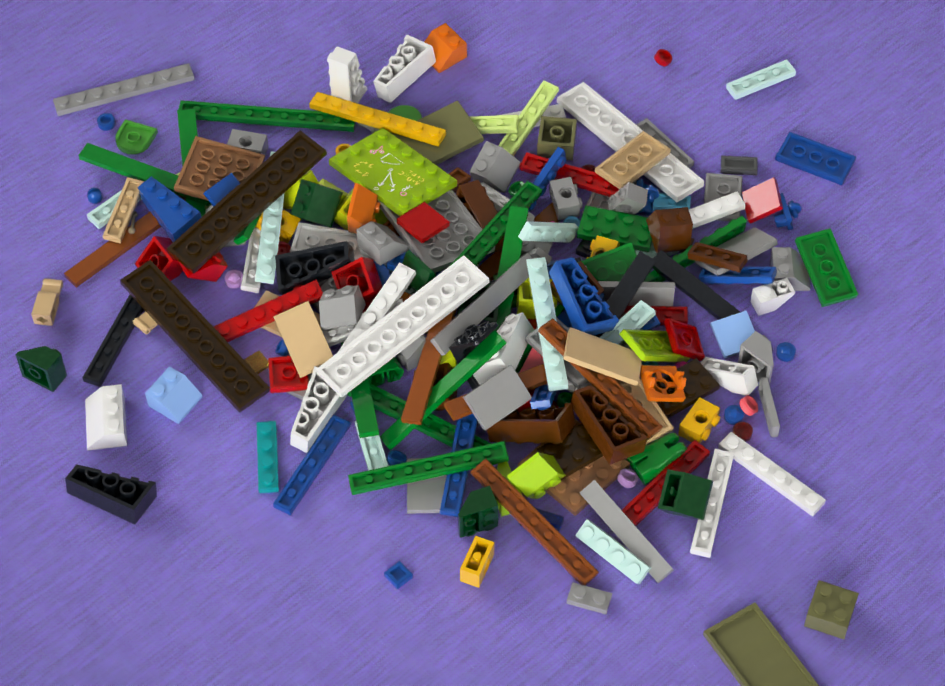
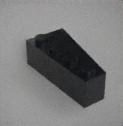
M347 241L275 255L278 291L284 295L298 285H306L315 280L319 283L332 276L331 272L355 261L354 249Z
M77 464L65 478L68 494L132 524L138 522L157 497L156 482L148 481L147 483L139 481V478L131 477V479L120 477V474L113 472L112 474L102 473L99 469Z

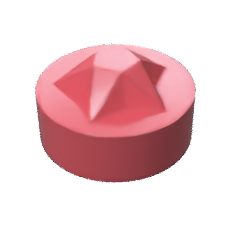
M747 395L740 400V407L745 414L752 416L758 412V404L753 397Z

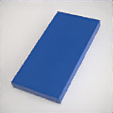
M789 132L775 160L843 185L856 161V156Z

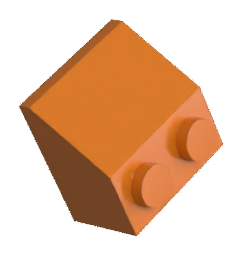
M446 23L432 30L424 41L433 46L436 63L432 67L439 73L467 58V43Z
M358 183L354 185L347 214L348 232L356 234L359 227L371 221L377 223L375 214H379L381 203L378 202V195Z

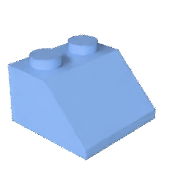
M170 366L145 393L150 408L178 424L203 397L184 374Z

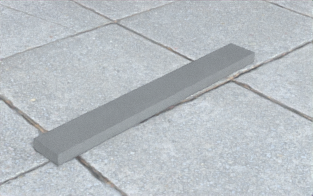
M529 253L524 254L430 340L441 356L450 351L449 347L455 342L454 339L463 335L467 327L473 324L477 326L529 278L526 259H533Z

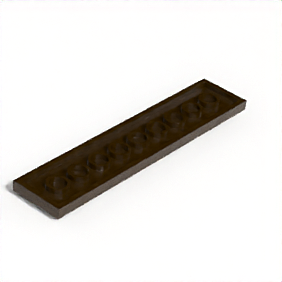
M300 130L167 248L168 253L194 274L327 155L326 150Z
M151 260L120 279V284L239 413L270 392V387Z
M697 358L677 369V371H684L683 378L687 379L683 389L686 397L684 402H657L667 418L693 405L699 397L705 398L719 389V383ZM669 375L663 377L666 381L673 382ZM660 381L656 382L658 387L662 389L666 388L664 383ZM668 388L667 394H673L675 388ZM582 423L574 427L562 443H546L537 448L536 453L540 452L554 456L566 475L561 480L603 456Z

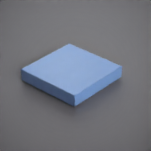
M747 311L725 317L710 324L724 359L739 354L741 344L755 332Z

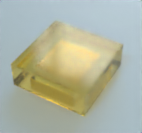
M260 350L244 359L257 374L269 368V362Z

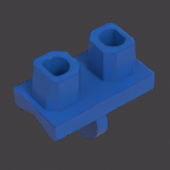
M639 179L637 180V185L647 189L648 194L646 206L636 214L645 212L647 215L653 213V202L659 197V190L654 188L653 185L648 186L644 184L643 180Z
M781 193L783 209L778 212H782V214L774 216V221L777 228L787 226L788 230H792L791 216L797 218L802 208L799 203H794V201H789L787 206L785 197Z

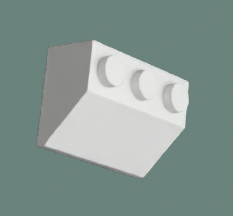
M122 384L102 386L85 399L87 450L127 446L125 397Z

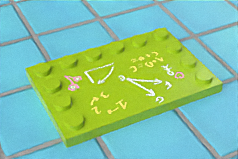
M384 128L379 129L329 159L330 166L352 182L358 183L378 195V200L399 216L404 215L423 202L430 203L457 186V180Z

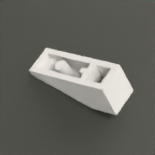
M705 357L700 362L720 386L732 393L749 395L758 386L753 365Z

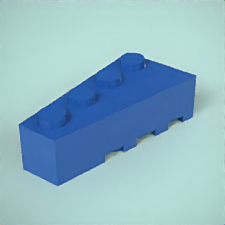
M152 176L138 187L143 203L151 214L155 216L160 226L163 227L173 242L202 218L200 211Z
M571 257L556 261L549 273L572 327L590 335L612 331L619 322V319L610 312L609 305L597 294L598 290L588 282L586 274L575 259Z

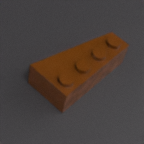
M479 180L459 185L456 193L457 197L483 230L498 213L493 201L489 199L485 187L481 185ZM505 235L495 245V252L502 250Z
M592 385L575 390L571 400L573 410L609 465L644 452L648 438L644 434H640L635 429L636 426L634 424L628 423L621 416L622 413L619 410L613 409L608 404L609 401Z
M564 403V407L556 408L554 404L546 410H536L528 407L518 412L516 409L487 429L489 442L505 441L517 444L524 442H533L534 444L542 442L562 443L576 424L572 403Z

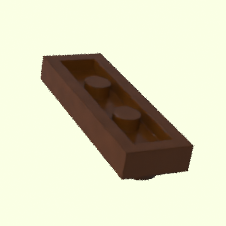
M695 242L688 252V259L739 273L748 261L747 255Z

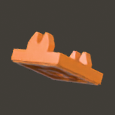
M641 365L640 377L648 401L684 402L686 397L683 389L687 380L683 378L684 371H677L676 366ZM662 374L669 375L673 382L666 381ZM660 381L664 383L666 388L662 389L658 387L656 382ZM668 388H675L674 393L667 394Z

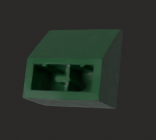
M667 469L658 509L668 514L704 520L713 481L689 473Z
M490 486L471 491L458 513L460 538L464 536L470 537L477 532L489 531L498 526V504Z

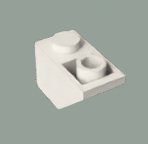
M784 278L753 288L750 302L757 315L760 316L777 310L795 294V290L788 278Z

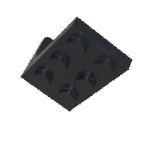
M487 321L478 326L475 324L470 325L465 329L466 332L463 335L454 339L455 342L449 349L458 364L498 327L497 322L489 323ZM473 375L467 380L472 390L480 386Z

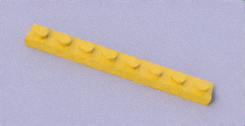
M317 92L309 103L311 109L374 128H384L391 133L438 147L446 136L445 129Z

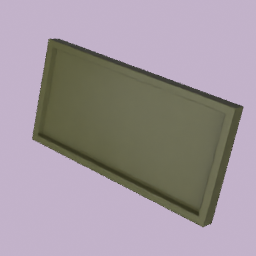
M458 100L417 120L418 122L446 130V136L439 147L391 133L435 165L484 141L482 134Z
M755 602L703 632V636L741 686H819Z

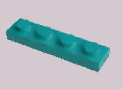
M276 421L256 422L259 493L279 492Z

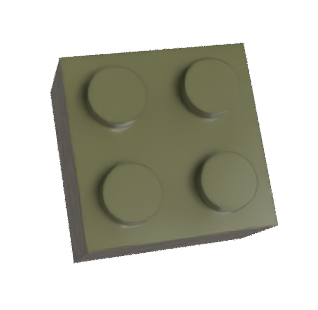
M541 116L537 155L550 159L557 147H560L565 151L566 160L573 161L577 119Z
M818 580L804 626L845 639L859 593Z

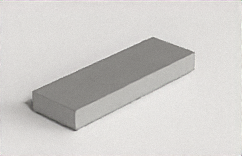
M760 378L758 392L769 434L771 437H778L780 424L768 378Z

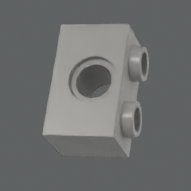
M232 129L227 145L266 155L268 138L265 134Z
M571 177L551 180L549 193L558 220L566 219L569 216L579 217L582 200L577 197V185L573 184Z
M628 182L618 192L610 196L608 200L609 210L635 215L646 206L648 190Z

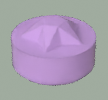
M239 270L227 272L225 275L226 285L233 289L241 287L243 273Z
M622 469L617 476V480L622 486L633 488L638 481V476L630 469Z

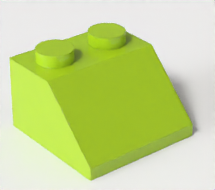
M540 452L534 454L507 475L508 479L526 497L539 499L544 496L547 489L557 486L561 479L566 476L554 456Z

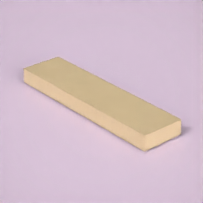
M127 177L103 233V239L121 244L140 199L138 187L145 181Z

